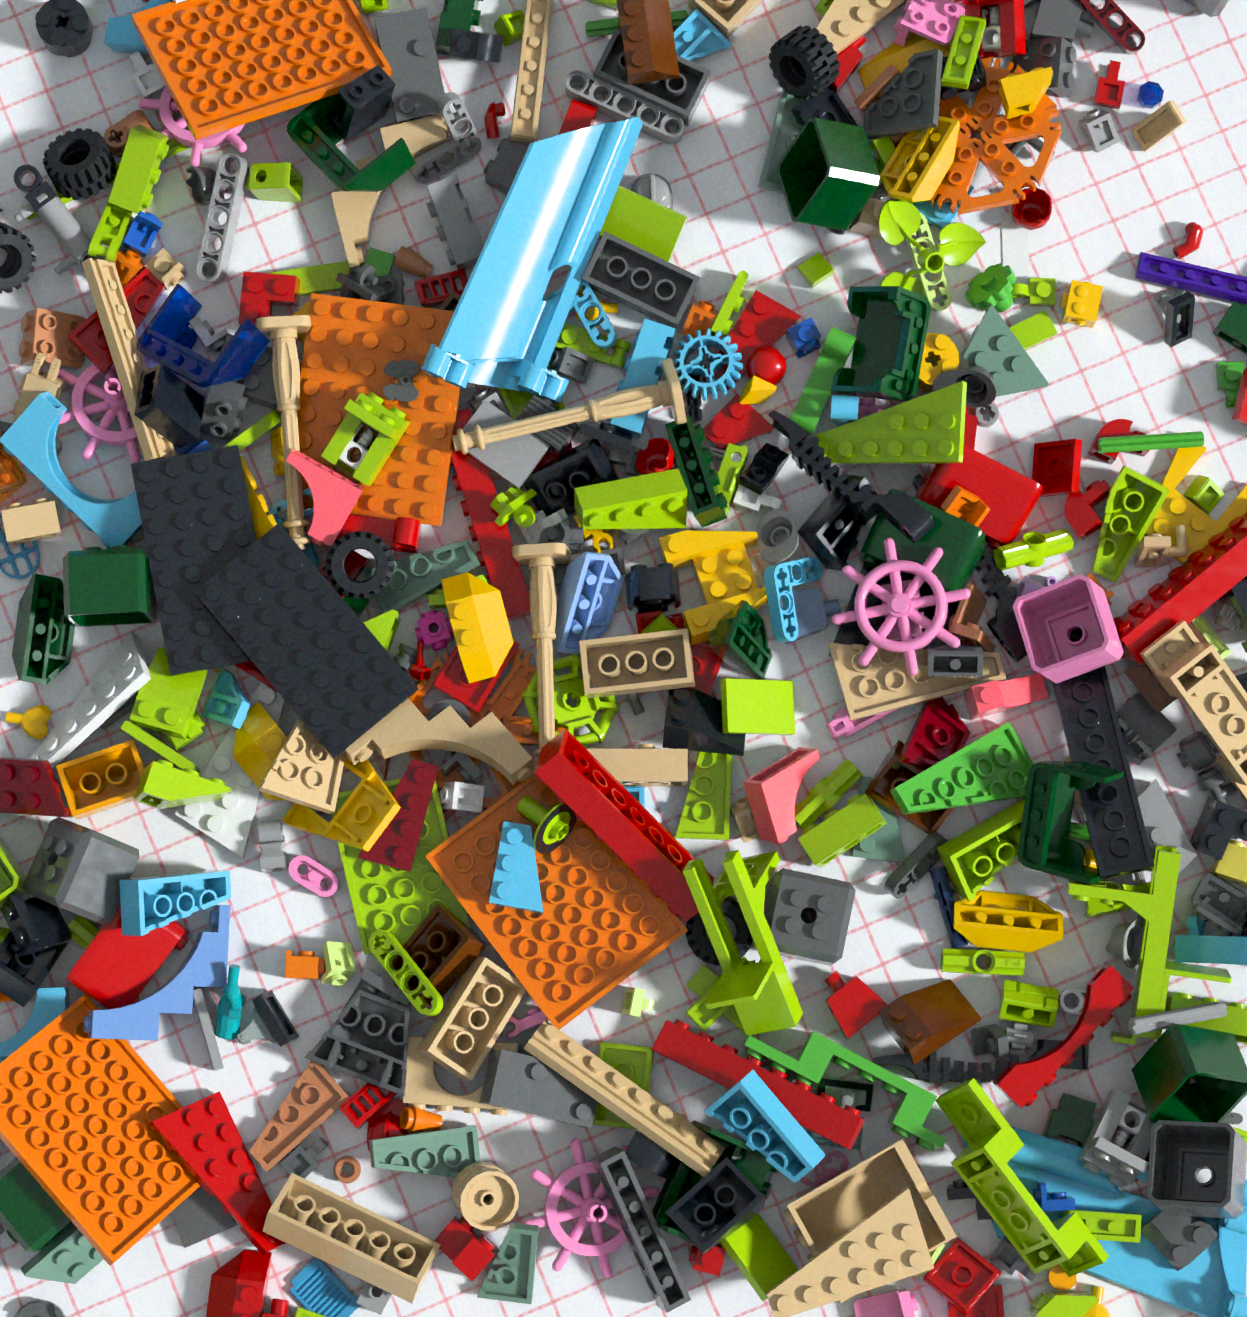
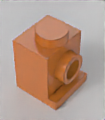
M286 950L285 978L320 980V974H324L326 968L324 957H314L315 952L298 951V956H294V951Z

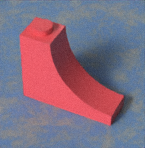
M292 448L286 461L303 475L310 487L314 502L313 521L308 535L312 536L310 540L321 547H325V545L331 547L364 487Z
M1039 673L1005 681L993 680L972 686L963 695L971 720L1049 698L1044 678Z
M799 747L743 781L760 840L780 844L787 841L788 837L797 831L795 822L797 792L806 772L820 759L818 749Z

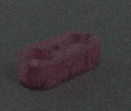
M830 1151L812 1169L815 1170L821 1167L823 1171L815 1175L816 1180L811 1182L810 1179H804L803 1176L800 1181L809 1187L822 1184L846 1171L849 1164L848 1158L840 1151ZM833 1155L838 1159H843L839 1171L834 1167L827 1170L824 1165L832 1162L831 1157Z

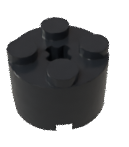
M49 0L36 13L35 20L38 34L51 53L57 56L75 57L82 54L90 46L93 25L85 8L78 1Z
M662 563L657 565V567L650 568L642 564L631 566V572L625 575L627 609L629 611H632L633 607L638 608V612L659 609L667 612L670 605L674 604L675 609L680 607L679 574L674 569L672 563Z

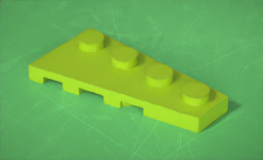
M708 752L699 753L675 839L729 841L732 755Z

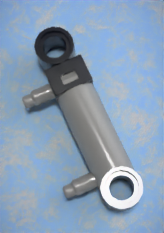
M22 165L18 167L14 173V182L19 190L27 194L24 197L29 203L14 215L15 220L20 222L36 211L70 255L59 263L54 269L55 272L61 275L77 264L85 274L82 262L90 257L88 249L91 239L47 181L43 182L40 172L34 166ZM27 173L35 175V181L30 186L22 184V178ZM97 255L98 259L105 260L104 257Z

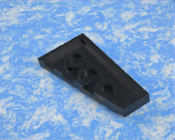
M834 88L794 106L791 110L804 125L809 117H815L858 126Z

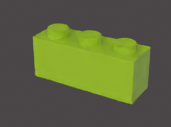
M140 124L131 128L108 200L109 203L136 214L150 207L153 200V194H151L153 184L158 182L161 175V170L158 168L161 159H165L169 150V145L166 144L169 136Z
M867 794L853 796L847 801L848 805L840 811L838 808L832 810L825 815V821L819 825L812 824L802 831L803 835L798 840L815 866L819 868L825 866L888 824L870 796Z

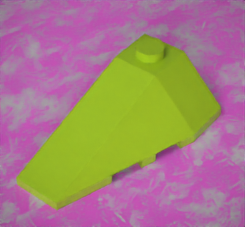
M1123 465L1109 490L1092 571L1115 583L1117 582L1170 491L1167 487L1147 475Z

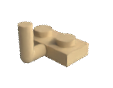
M1175 526L1176 546H1171L1170 536L1150 534L1143 537L1135 556V566L1162 567L1166 557L1186 556L1188 553L1186 526Z

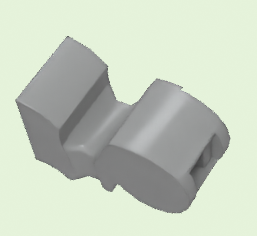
M281 819L259 822L260 870L263 873L288 870L287 860L282 851L285 846V836L283 835Z

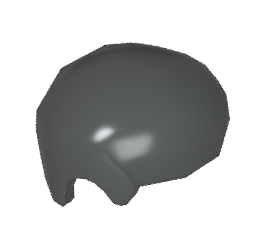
M204 165L188 167L186 171L191 173V177L186 180V184L192 188L194 202L200 206L210 205L216 172Z

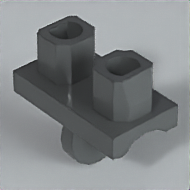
M366 264L362 267L356 266L354 271L347 275L338 273L336 278L342 284L341 297L357 299L359 294L362 300L379 302V300H387L389 292L377 285L378 278L375 277L376 268L371 264Z
M561 520L558 529L555 527L545 528L541 532L539 540L540 543H564L570 551H581V545L584 543V530L582 527H569V520Z

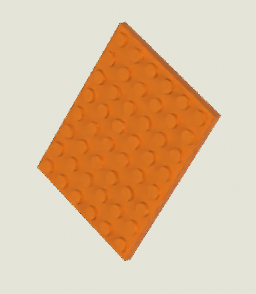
M186 0L179 3L174 1L131 14V21L195 140L338 94L340 88L377 65L381 66L388 76H391L392 73L389 63L352 0Z
M311 293L308 314L311 317V327L305 336L300 374L299 405L301 409L297 411L299 448L301 453L364 487L350 514L396 520V517H408L419 520L421 524L442 526L453 445L452 435H454L460 387L447 383L442 378L428 375L421 370L430 345L435 344V347H439L454 311ZM391 360H395V362L411 360L418 363L420 371L414 377L413 383L419 391V396L416 400L402 402L395 399L391 401L385 396L383 392L384 386L398 383L397 377L389 376L383 372L385 365ZM371 391L384 399L382 405L388 409L395 406L406 413L404 419L409 421L410 424L372 485L368 486L352 477L351 473L340 466L327 461L321 455L347 415L348 411L344 407L349 399L355 401L360 392L368 395ZM365 425L360 434H363V430H367L369 428L376 434L373 437V439L375 440L379 432H377L369 426L366 427ZM371 440V442H370L371 444H369L368 447H367L368 450H369V448L371 447V445L373 444L374 440ZM353 449L350 453L351 461L356 463L361 459L360 449ZM301 474L303 491L309 488V485ZM285 487L284 499H286V487ZM303 495V508L311 509L314 505L312 497Z
M534 773L428 853L425 858L551 1024L560 1030L688 930L678 916H675L670 911L668 905L661 898H657L642 879L635 877L631 868L624 861L617 859L612 849L605 842L598 840L593 830L586 823H582L578 819L569 837L555 850L545 854L535 850L543 914L489 905L503 822L508 821L530 825L534 840L538 826L517 811L519 801L524 796L529 795L549 811L561 803L556 797L555 792L548 785L542 784L537 778L536 773Z
M85 994L0 1063V1139L108 1265L111 1266L201 1185L184 1167L183 1160L175 1151H170L164 1144L165 1140L161 1135L147 1125L158 1118L183 1108V1106L126 1040L87 1038V1033L83 1031L84 1016H88L89 1010H99V1008Z

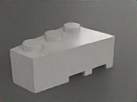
M457 175L427 185L430 202L426 203L431 218L437 217L440 226H437L436 230L440 241L446 240L449 250H446L445 253L450 266L456 265L457 270L475 266L484 245L469 211L468 202L461 191L459 178Z
M1154 779L1137 795L1151 854L1154 857L1155 844L1177 847L1178 853H1181L1180 873L1197 854L1157 779Z

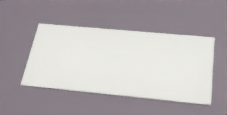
M1001 213L1003 267L1009 265L1015 276H1029L1028 230L1019 227L1013 221L1012 213Z

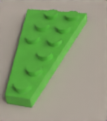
M1007 722L893 788L890 792L903 815L1023 798L1026 796L1029 770L1034 763L1010 722Z

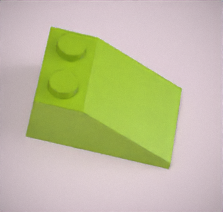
M158 647L148 669L151 679L139 689L129 719L134 725L186 740L208 670L171 677L166 649Z

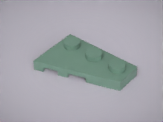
M861 776L859 794H866L865 790L873 777ZM871 797L888 824L853 846L852 857L902 863L905 860L896 813Z
M511 1222L478 1291L477 1298L532 1304L539 1226Z

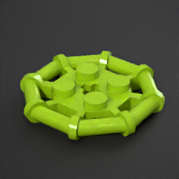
M577 653L553 660V671L566 667L570 668L569 674L556 676L553 672L555 725L560 728H566L572 735L574 729L586 726L590 733L579 735L575 738L582 745L595 742L602 743L616 712L620 711V705L617 704L615 696L604 697L605 702L600 701L599 697L587 698L585 696L583 679L578 674V669L582 671V663ZM536 669L526 690L522 692L521 698L525 701L533 725L532 731L535 734H539L538 706L536 700L538 701ZM567 695H570L572 699H577L578 702L574 705V708L566 704ZM598 709L604 710L605 712L597 726L593 721L594 715Z

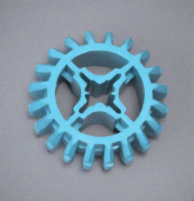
M708 328L706 335L702 336L701 331L696 330V338L693 339L692 335L687 334L686 339L688 343L684 341L678 342L681 350L676 349L673 351V355L677 359L672 361L680 385H684L682 390L685 394L692 390V398L696 399L699 393H702V399L706 401L708 398L707 394L712 393L713 399L716 400L718 399V391H721L725 396L728 394L726 386L732 389L735 388V383L732 379L740 380L741 375L737 371L743 369V364L737 361L742 359V355L736 352L738 349L736 343L730 344V336H726L721 340V331H717L715 336H712L711 329ZM707 347L717 348L725 355L712 354L708 351ZM699 349V356L695 360L690 361V364L685 365L690 354ZM703 355L706 356L707 361L710 363V375L707 369H704ZM728 364L725 374L715 381L714 375L716 371L722 369L723 365ZM689 374H693V376L701 375L706 379L707 383L695 381Z

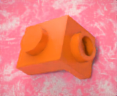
M958 485L953 488L940 506L945 512L977 527L990 511V508L979 496Z

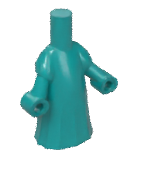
M236 964L229 965L227 983L224 986L223 996L217 1007L214 1034L217 1037L231 1040L237 1039L236 1036L240 1034L241 1010L246 1002V996L240 992L238 986L240 966Z

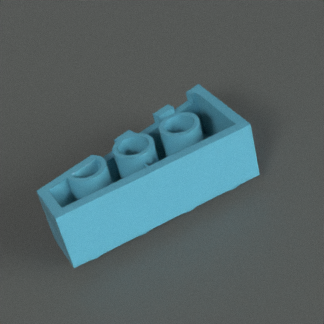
M644 319L641 331H637L632 346L635 347L633 355L628 356L624 371L627 372L625 380L619 381L616 391L657 384V381L661 380V361L669 357L674 342L675 328ZM650 410L607 420L611 421V425L616 426L615 430L640 439Z
M208 870L119 880L122 935L143 936L153 929L162 928L179 918L183 919L198 910H204L230 899V871Z
M751 1070L704 1111L711 1118L715 1116L724 1124L722 1127L731 1134L735 1132L746 1141L745 1145L753 1151L756 1149L766 1156L768 1163L794 1183L810 1172L826 1156L754 1070Z

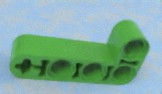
M833 326L790 418L811 436L833 392L832 385L835 373L838 369L844 368L857 338Z

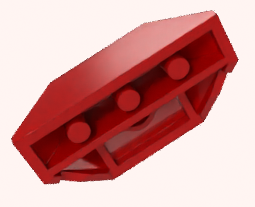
M244 1249L215 1271L211 1276L206 1317H262L272 1252L262 1255L259 1251Z

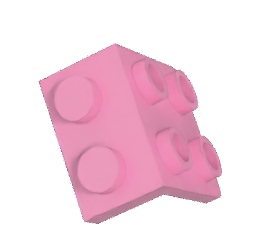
M907 0L903 9L905 15L904 17H898L893 31L897 32L894 43L903 47L910 32H913L942 46H948L956 31L960 15L965 13V7L951 0Z
M906 1288L858 1299L853 1303L856 1317H915L914 1311L918 1310L915 1294H910Z

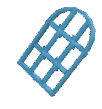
M0 527V543H3L8 556L0 560L1 571L8 577L18 580L34 574L40 562L38 544L32 541L34 547L30 549L24 547L23 543L19 544L22 552L13 555L6 542L5 532H2ZM36 551V564L32 567L27 554ZM22 556L30 572L20 575L14 559ZM6 562L11 564L15 575L7 573L1 564Z

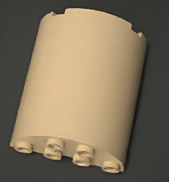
M903 1139L898 1140L786 1205L787 1209L783 1211L790 1225H796L797 1230L793 1232L804 1250H810L811 1253L807 1255L808 1260L815 1255H819L831 1243L863 1219H867L879 1210V1207L899 1195L906 1187L910 1190L929 1252L957 1237ZM853 1296L841 1299L839 1301L840 1303H843L844 1301L848 1300Z

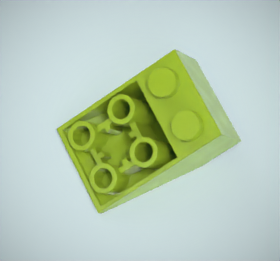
M158 759L157 762L152 761L143 770L134 801L157 809L220 800L231 791V787L225 786L223 780L210 777L208 780L199 777L197 771L187 768L181 771L173 768L171 762Z

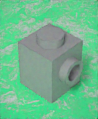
M366 1282L356 1303L381 1315L392 1294Z

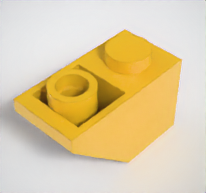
M1038 67L1028 73L1019 75L1016 73L1009 74L1000 79L998 92L1007 119L1022 116L1026 113H1033L1051 84L1052 67Z

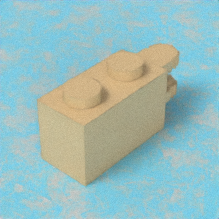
M40 352L37 354L32 371L27 373V375L25 374L20 382L19 388L22 390L20 400L18 399L13 407L12 414L15 415L13 423L32 401L43 392L49 391L58 401L60 400L65 380L57 377L61 365L59 359H53L47 374L42 372L46 355Z

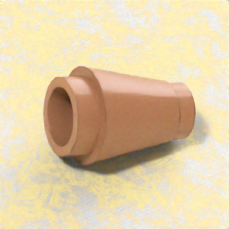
M401 246L392 265L398 267L397 270L423 278L428 277L433 267L432 264L412 248L408 247L407 249L404 246Z

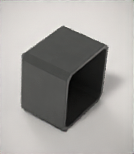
M57 817L50 821L23 883L25 892L57 907L107 926L113 920L120 904L119 880L131 878L139 859V849L87 827Z
M782 868L772 876L764 915L780 955L828 966L842 959L856 892L850 882ZM804 908H812L816 912V920L813 923L808 924L802 921L801 911Z
M1158 1120L1151 1127L1147 1197L1166 1215L1237 1219L1244 1211L1247 1142L1229 1123ZM1202 1169H1209L1211 1171V1178L1206 1183H1200L1197 1178L1198 1173Z

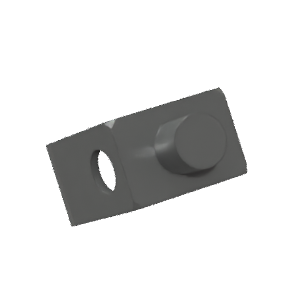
M1040 0L1029 40L1063 37L1072 44L1075 34L1090 38L1094 23L1080 19L1083 5L1074 0Z

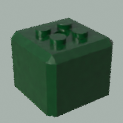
M809 117L779 161L777 169L792 221L839 230H847L882 182L863 127L815 117Z
M125 545L112 546V549L86 547L82 551H69L63 557L64 616L75 626L92 627L156 622V596L149 559L139 548H128Z
M1171 1023L1131 1069L1152 1123H1156L1158 1120L1221 1123L1247 1095V1066L1232 1033Z
M17 1157L0 1171V1221L8 1229L6 1233L13 1242L19 1243L25 1251L36 1252L42 1250L68 1228L72 1221Z

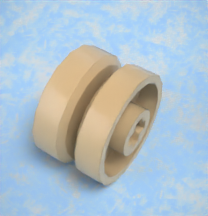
M476 1162L466 1166L458 1173L452 1185L451 1196L455 1208L471 1226L477 1229L493 1231L504 1227L513 1219L518 1209L519 1193L516 1184L500 1167L490 1162Z

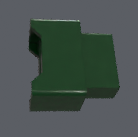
M1062 1093L1057 1110L1051 1109L1049 1111L1042 1136L1050 1138L1057 1135L1075 1141L1078 1147L1083 1148L1095 1122H1092L1097 1103Z

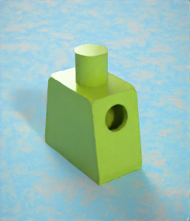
M290 162L255 163L251 165L245 190H250L259 200L301 203L304 177Z

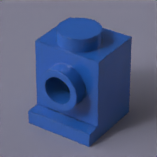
M812 318L787 330L786 338L797 359L822 347L819 343L821 334Z

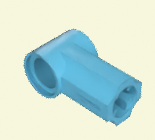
M832 395L831 422L839 427L857 420L859 396Z

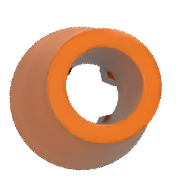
M411 1105V1108L404 1107L402 1109L399 1123L401 1129H405L408 1133L440 1130L442 1116Z

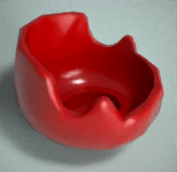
M1036 187L1035 192L1031 188H1025L1022 191L1025 193L1026 199H1019V203L1012 204V218L1019 227L1031 231L1043 227L1049 221L1052 214V198L1045 190Z
M765 345L755 348L754 353L747 360V375L750 379L756 376L776 386L786 374L787 365L785 357L778 348Z
M651 438L648 440L646 449L638 450L635 466L640 475L673 469L676 459L669 441L664 438Z

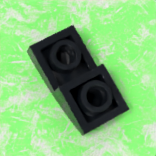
M766 443L755 454L751 465L740 475L738 484L761 496L778 475L790 454Z

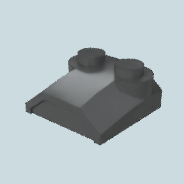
M1162 1210L1141 1226V1232L1177 1271L1190 1264L1212 1244L1218 1235L1203 1217L1166 1215Z

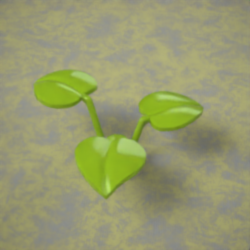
M888 200L879 213V232L882 238L893 246H898L907 239L919 250L917 262L921 268L910 270L906 275L900 271H893L883 278L880 286H899L920 295L922 290L921 281L916 277H911L912 275L926 274L927 271L938 273L943 269L945 263L950 266L962 265L971 259L986 241L971 226L960 222H952L945 225L939 231L938 237L941 244L936 245V250L929 247L924 248L910 236L920 227L921 215L919 210L913 204L906 201Z

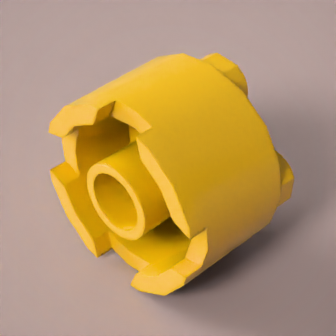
M938 333L926 334L917 385L918 388L923 389L925 392L934 391V380L939 374L948 370H957L959 352L950 337ZM930 358L936 361L935 366H932L929 362L926 363L927 359Z

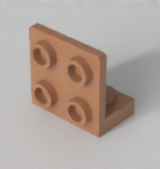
M968 583L966 588L970 590L971 595L968 599L958 601L957 611L949 620L948 632L959 638L961 646H982L983 652H994L996 646L989 640V636L982 632V627L978 626L987 599L974 584Z

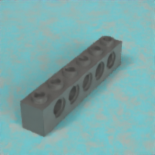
M614 1146L591 1158L657 1307L668 1313L690 1301L691 1298L625 1151Z

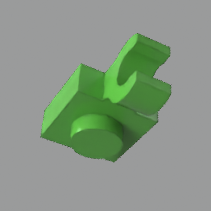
M1218 362L1216 364L1217 390H1225L1226 408L1235 407L1245 369V362Z

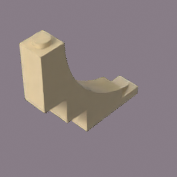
M441 114L380 128L385 150L402 138L413 159L448 140L447 137H451ZM379 155L356 160L357 168L361 170ZM389 186L378 192L337 191L331 193L351 272L354 271L356 266L360 267V264L365 263L361 247H355L369 244L370 230L375 211Z
M409 698L345 749L347 758L353 765L359 761L367 760L375 749L384 759L401 753L425 749L460 752L492 766L513 785L519 780H526L532 774L533 769H535L533 758L492 712L471 728L451 706H448L428 721Z

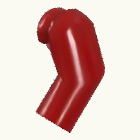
M492 102L489 104L484 117L487 139L500 137L497 117L506 114L503 102L496 104Z
M1190 222L1186 225V241L1173 248V253L1178 260L1199 249L1203 236L1201 225L1195 222Z

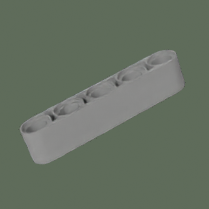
M574 70L566 76L565 90L568 98L571 100L575 99L598 107L597 112L616 121L638 116L643 123L640 132L666 144H676L682 139L684 124L678 115L583 71ZM578 81L584 86L579 90H575L570 85ZM602 92L607 95V98L599 101L594 98V95ZM622 103L630 105L631 109L623 112L617 107ZM645 114H650L655 119L647 123L641 117ZM669 125H674L678 128V131L671 134L666 132L665 128Z
M234 153L224 154L219 160L196 265L197 276L201 280L210 283H220L226 277L249 173L248 161ZM237 160L238 168L235 172L231 173L230 164ZM231 186L233 193L230 198L226 199L224 191L227 187ZM225 212L227 220L223 225H220L218 218L221 213ZM220 238L221 247L219 250L214 251L213 242ZM211 264H214L216 268L215 274L209 277L207 269Z

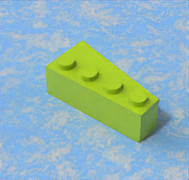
M677 468L574 488V507L583 530L686 528L687 488Z
M1025 798L937 847L956 893L967 901H972L977 896L976 892L984 885L988 886L1000 870L1004 867L1008 868L1015 861L1014 858L1018 855Z
M1176 992V997L1171 996L1167 998L1166 1011L1218 1002L1219 1000L1203 997V1001L1192 1000L1193 995ZM1230 1002L1229 1006L1226 1005L1227 1015L1225 1017L1186 1024L1187 1026L1232 1033L1237 1043L1247 1045L1246 1004Z

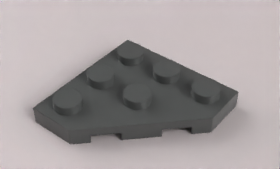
M939 49L914 53L907 61L909 63L907 68L900 76L896 74L883 89L885 93L875 104L871 103L866 108L863 128L867 139L938 127L943 53Z

